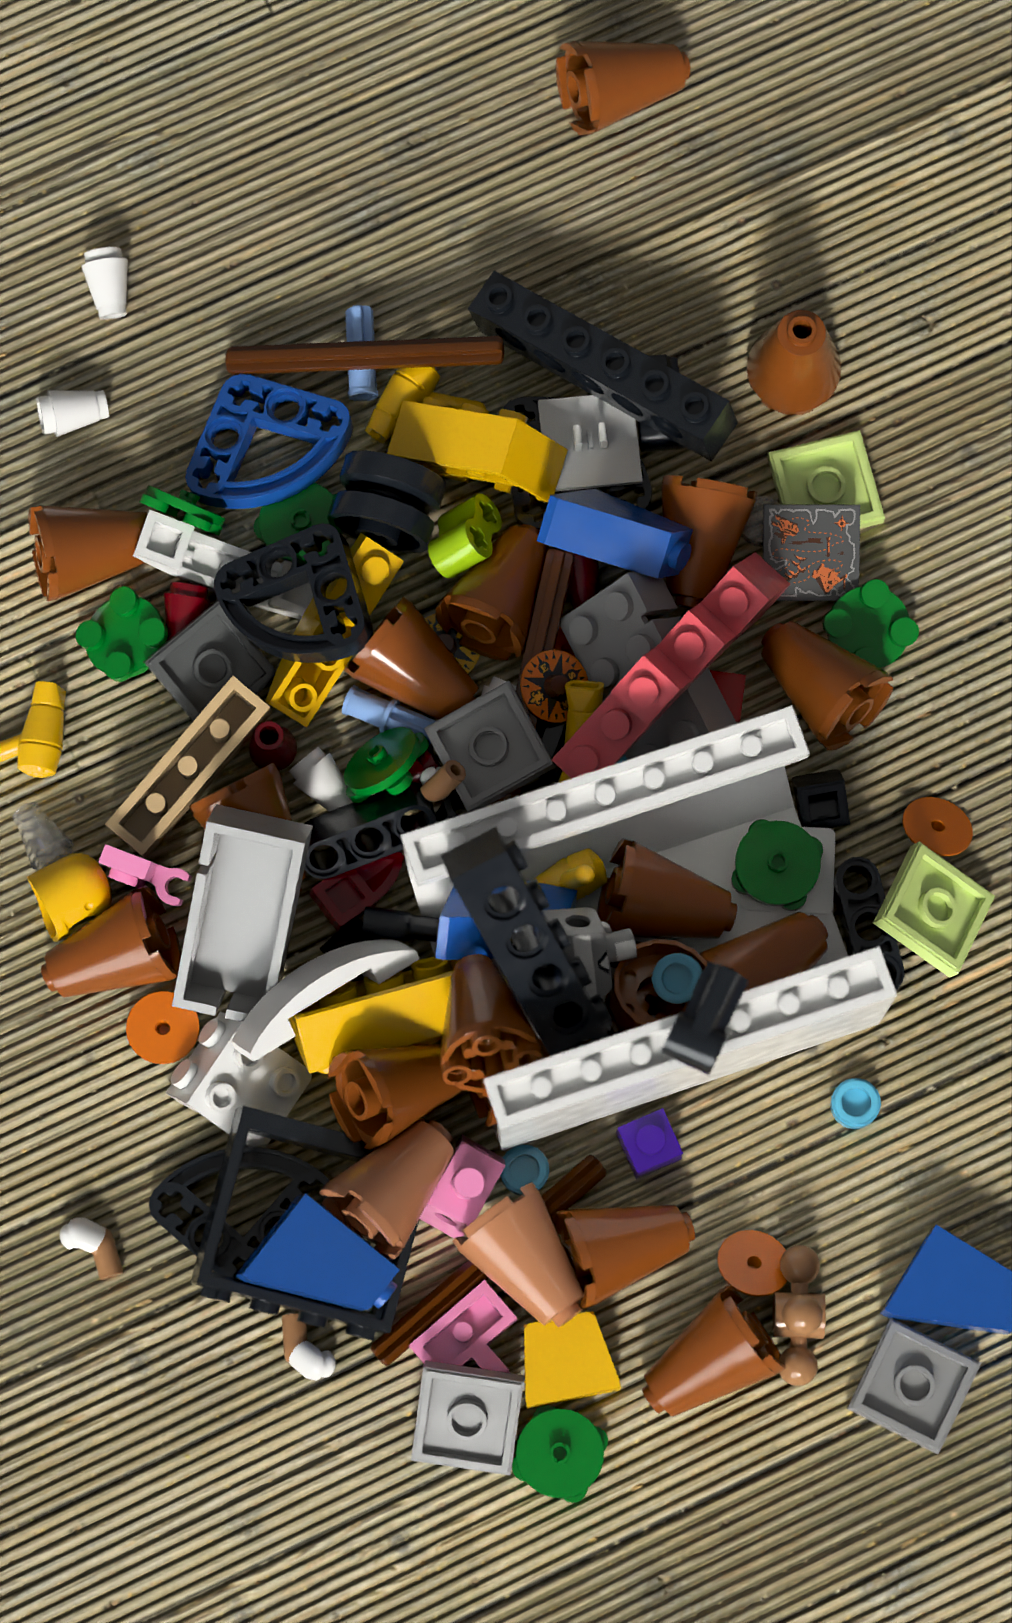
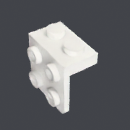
M220 1012L216 1018L211 1019L201 1030L198 1038L199 1044L189 1059L183 1060L174 1070L171 1076L172 1084L166 1091V1094L180 1104L198 1112L228 1134H230L235 1111L241 1106L287 1117L311 1081V1073L309 1074L304 1065L279 1047L255 1062L237 1051L231 1041L243 1021L225 1018L226 1014ZM248 1133L245 1146L266 1148L271 1139Z

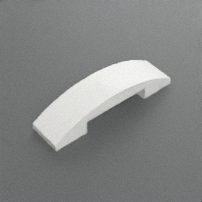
M149 509L133 556L188 583L209 588L208 591L215 593L214 579L219 569L228 562L252 553L193 531L195 526ZM284 560L282 563L275 561L271 568V576L280 577L285 575L290 570L292 562ZM259 575L260 578L257 581L262 583L264 580ZM243 578L236 580V588L232 590L234 593L241 590L240 583L244 581ZM310 583L303 584L254 605V607L301 620L313 598Z
M385 939L354 943L320 955L297 968L269 990L248 1013L231 1042L237 1051L255 1062L296 1036L288 1020L295 1014L360 974L380 984L420 958L416 950L397 940Z

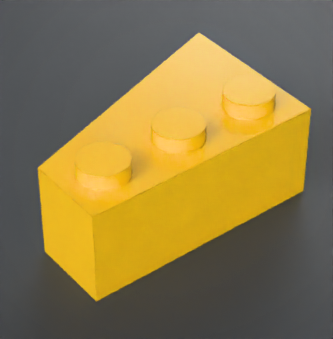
M424 397L423 403L403 400L387 454L423 465L442 477L468 483L469 479L495 483V490L510 493L512 486L520 487L534 495L537 500L548 503L550 495L555 494L568 449L527 425L528 418L518 412L500 409L499 415L489 414L488 410L477 405L462 403L460 409L451 408V405L444 401Z

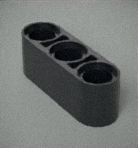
M412 782L405 791L397 795H390L387 790H383L371 795L363 802L350 803L305 822L304 824L312 825L313 828L304 869L315 878L326 879L404 850L401 835L437 823L433 802L425 799L420 790V787L423 785ZM409 810H421L416 815H404ZM363 828H376L369 833H359ZM320 845L331 846L328 849L322 851L313 850L314 848Z
M852 857L845 860L839 866L834 877V900L848 954L852 956L880 947L887 969L893 977V985L897 992L904 979V966L897 940L880 929L881 936L878 939L867 941L862 939L855 930V923L862 919L875 920L885 899L880 874L876 865L870 860L863 857ZM853 872L862 874L868 882L869 889L857 894L850 892L843 883V877Z

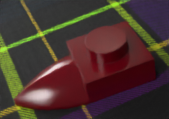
M396 852L337 876L326 878L311 888L309 895L337 932H339L364 915L366 906L375 907L378 901L390 890L399 875L404 855L401 852Z

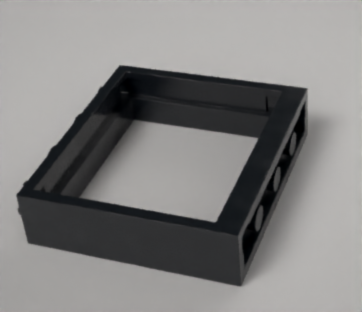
M247 1106L237 1108L190 1284L202 1286L201 1296L217 1301L230 1303L232 1295L251 1299L249 1309L278 1316L280 1307L299 1312L297 1321L326 1328L328 1320L347 1325L345 1334L374 1341L376 1332L381 1334L391 1333L418 1222L402 1252L396 1259L389 1260L400 1269L392 1279L397 1284L395 1291L379 1309L373 1305L371 1314L243 1282L240 1279L212 1272L248 1133L358 1162L376 1149H365L364 1147L367 1145L361 1140L354 1143L345 1133Z

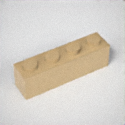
M232 676L105 825L140 856L147 859L190 809L189 806L200 798L254 735L256 728L272 714L270 706L237 678Z

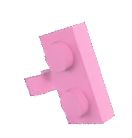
M105 844L98 861L100 864L111 867L108 874L109 878L138 889L144 887L146 881L152 883L156 888L158 897L163 902L172 906H181L183 900L170 895L168 891L169 882L175 878L188 882L192 879V876L182 869L163 867Z
M484 1280L414 1340L409 1347L423 1364L426 1360L465 1366L473 1359L480 1369L510 1373L509 1369L488 1345L518 1319Z

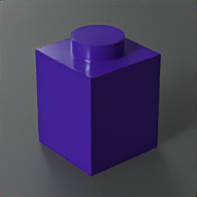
M663 1108L617 1128L616 1136L635 1179H639L682 1159L683 1151Z

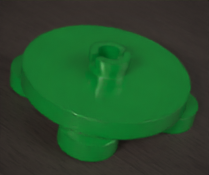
M313 483L290 498L262 506L259 517H257L253 526L256 537L268 546L314 525L329 524L327 515L333 495L323 486ZM329 541L322 543V551L319 553L321 556L328 553L327 546L330 544ZM302 550L299 552V554L301 555L306 564L307 561L303 557V555H305L306 553ZM281 557L283 560L292 562L291 557Z
M148 485L145 494H142L139 501L174 517L178 516L180 510L185 511L184 522L217 536H220L226 519L197 506L196 504L200 496L181 489L179 497H176Z
M878 579L869 580L862 587H857L844 593L837 599L831 610L825 614L822 621L823 629L829 641L879 668L886 667L897 660L906 649V646L912 645L919 636L918 625L914 620L910 619L903 602L890 592L885 582Z
M123 586L113 591L109 601L99 607L90 620L84 621L78 626L75 638L77 643L86 649L88 657L94 666L112 680L123 682L149 669L143 661L166 642L168 628L161 613L154 605L139 597L131 588Z
M396 727L381 732L367 741L357 750L346 766L344 781L348 786L346 789L348 798L353 803H360L372 794L385 789L390 795H397L405 791L413 781V776L409 769L429 746L427 738L423 733H414L409 728Z
M756 820L750 825L748 833L743 837L737 848L735 870L731 877L732 887L738 893L749 895L762 904L781 906L787 911H797L804 906L807 895L818 880L823 846L817 838L811 836L796 824L787 821Z
M552 1405L540 1406L536 1409L532 1419L526 1424L519 1436L516 1456L512 1462L513 1474L520 1481L527 1482L531 1488L542 1495L562 1498L569 1503L579 1502L585 1497L588 1488L594 1483L601 1471L604 1451L608 1445L607 1434L602 1428L594 1426L590 1420L578 1412L568 1409H557Z

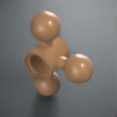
M795 1245L788 1248L781 1257L780 1269L785 1279L791 1282V1292L774 1293L772 1327L773 1337L790 1338V1347L779 1358V1361L786 1365V1369L779 1373L780 1376L790 1385L803 1386L811 1382L817 1374V1358L807 1348V1338L824 1339L826 1299L825 1293H808V1283L816 1278L820 1270L818 1255L808 1246Z

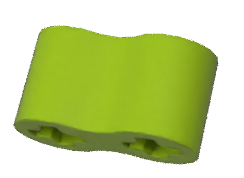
M482 493L476 494L443 513L438 518L439 535L429 542L428 552L436 570L448 579L456 577L492 555V535L500 531L502 521L498 509L486 495Z

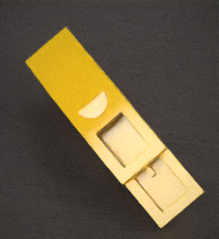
M360 533L350 551L370 615L404 563V560ZM340 578L332 581L327 587L326 598L336 599L342 596L347 588V580ZM314 597L306 608L293 635L309 636L324 634ZM344 612L339 614L344 619L346 632L342 636L348 638L352 635L351 628L354 624ZM352 656L321 663H303L281 659L266 703L307 728Z

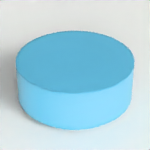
M669 954L659 960L653 970V987L656 993L667 1002L675 1004L688 1002L693 995L692 992L703 970L700 964L687 954Z
M851 1078L840 1083L834 1090L830 1100V1109L835 1120L842 1126L850 1129H860L871 1124L877 1117L881 1107V1099L877 1089L873 1084L861 1078Z
M519 1145L511 1148L503 1156L506 1166L500 1176L503 1184L509 1191L524 1196L520 1188L533 1182L539 1191L545 1186L549 1177V1163L546 1156L538 1148L531 1145Z

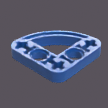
M249 374L234 375L226 380L221 387L187 468L185 476L187 486L192 494L200 496L198 502L218 508H256L290 498L319 480L341 456L353 432L349 411L343 403L335 399ZM245 391H250L254 401L244 400L241 406L237 405L234 396L241 397ZM292 401L300 406L297 415L290 420H279L274 416L275 409L282 402ZM259 403L264 404V413H262ZM311 408L315 419L309 418ZM332 416H337L340 426L332 425L329 431H324L320 421L329 422ZM257 427L315 444L300 460L280 472L260 479L234 482ZM230 429L239 434L237 442L230 448L220 449L213 444L215 436L222 430ZM212 457L217 461L214 473L218 483L210 482L206 488H203L199 479H208L214 467L210 458Z

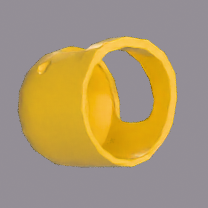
M69 854L27 876L38 901L45 927L54 942L70 936L69 929L79 921L90 916L97 917L110 907L112 901L110 882L99 863L87 854Z

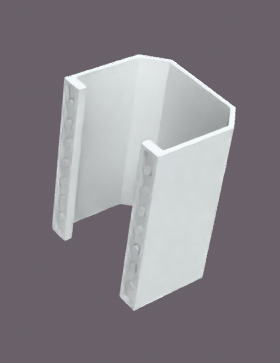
M790 706L401 835L407 871L421 916L440 918V914L453 888L441 855L494 827H497L505 844L512 840H515L528 864V868L521 871L525 880L532 881L536 876L563 857L566 858L567 855L586 848H590L601 858L606 868L607 878H610L613 869L618 867V864L610 863L609 861L618 842L625 838L647 847L728 890L731 893V902L737 904V915L732 930L730 932L723 931L719 939L634 937L635 941L646 942L653 939L676 940L700 953L794 914L788 912L746 911L740 905L741 894L735 891L731 884L732 873L735 870V856L737 848L743 839V829L745 826L751 825L756 820L765 819L768 821H787L801 827L794 807L785 765L808 758L809 751L793 707ZM601 887L590 895H586L585 898L577 900L575 908L590 907L597 912ZM833 913L812 914L821 920L828 931V938L826 939L828 949L813 969L743 993L726 1029V1032L729 1034L709 1075L661 1053L678 1016L676 1014L483 1079L497 1120V1125H494L493 1129L501 1151L878 1025L897 996L880 947L848 957ZM430 942L434 956H436L437 942ZM491 959L494 965H496L499 968L497 961L495 959ZM610 967L611 978H613L616 968ZM607 994L601 996L604 1001Z

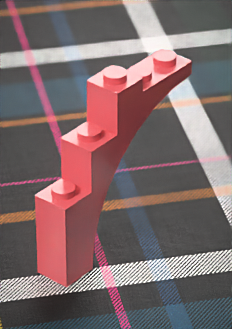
M756 552L734 565L702 602L691 608L655 648L639 659L613 688L612 693L551 760L571 779L616 764L681 694L737 638L763 616L791 584Z

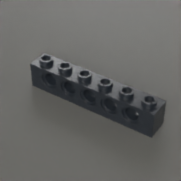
M495 270L468 307L481 333L487 336L501 337L506 347L711 462L738 424L731 403L726 398Z
M494 827L441 855L450 881L550 1056L621 1033L620 1030L613 1034L610 1033L606 1024L613 1021V1018L599 993L590 997L585 986L591 984L592 980L580 957L577 956L570 960L564 948L570 946L571 942L559 919L555 918L548 921L543 910L550 907V904L538 881L534 879L527 883L521 871L528 868V864L515 840L505 844L497 827ZM508 886L503 892L492 894L495 889ZM529 925V927L523 931L514 932L517 928L521 926ZM550 964L544 969L536 970L541 965ZM570 1002L566 1006L558 1007L562 1003ZM591 1039L584 1044H579L584 1040Z

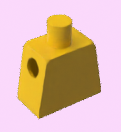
M593 1311L579 1313L559 1328L553 1321L545 1326L539 1321L524 1324L525 1401L527 1409L621 1390L620 1380Z

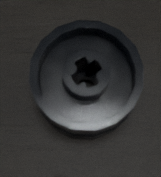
M367 450L352 451L346 454L339 476L340 483L346 490L334 494L327 515L328 523L339 532L357 540L361 533L389 551L422 553L428 550V544L434 530V522L427 514L440 510L446 490V481L425 466L398 456Z

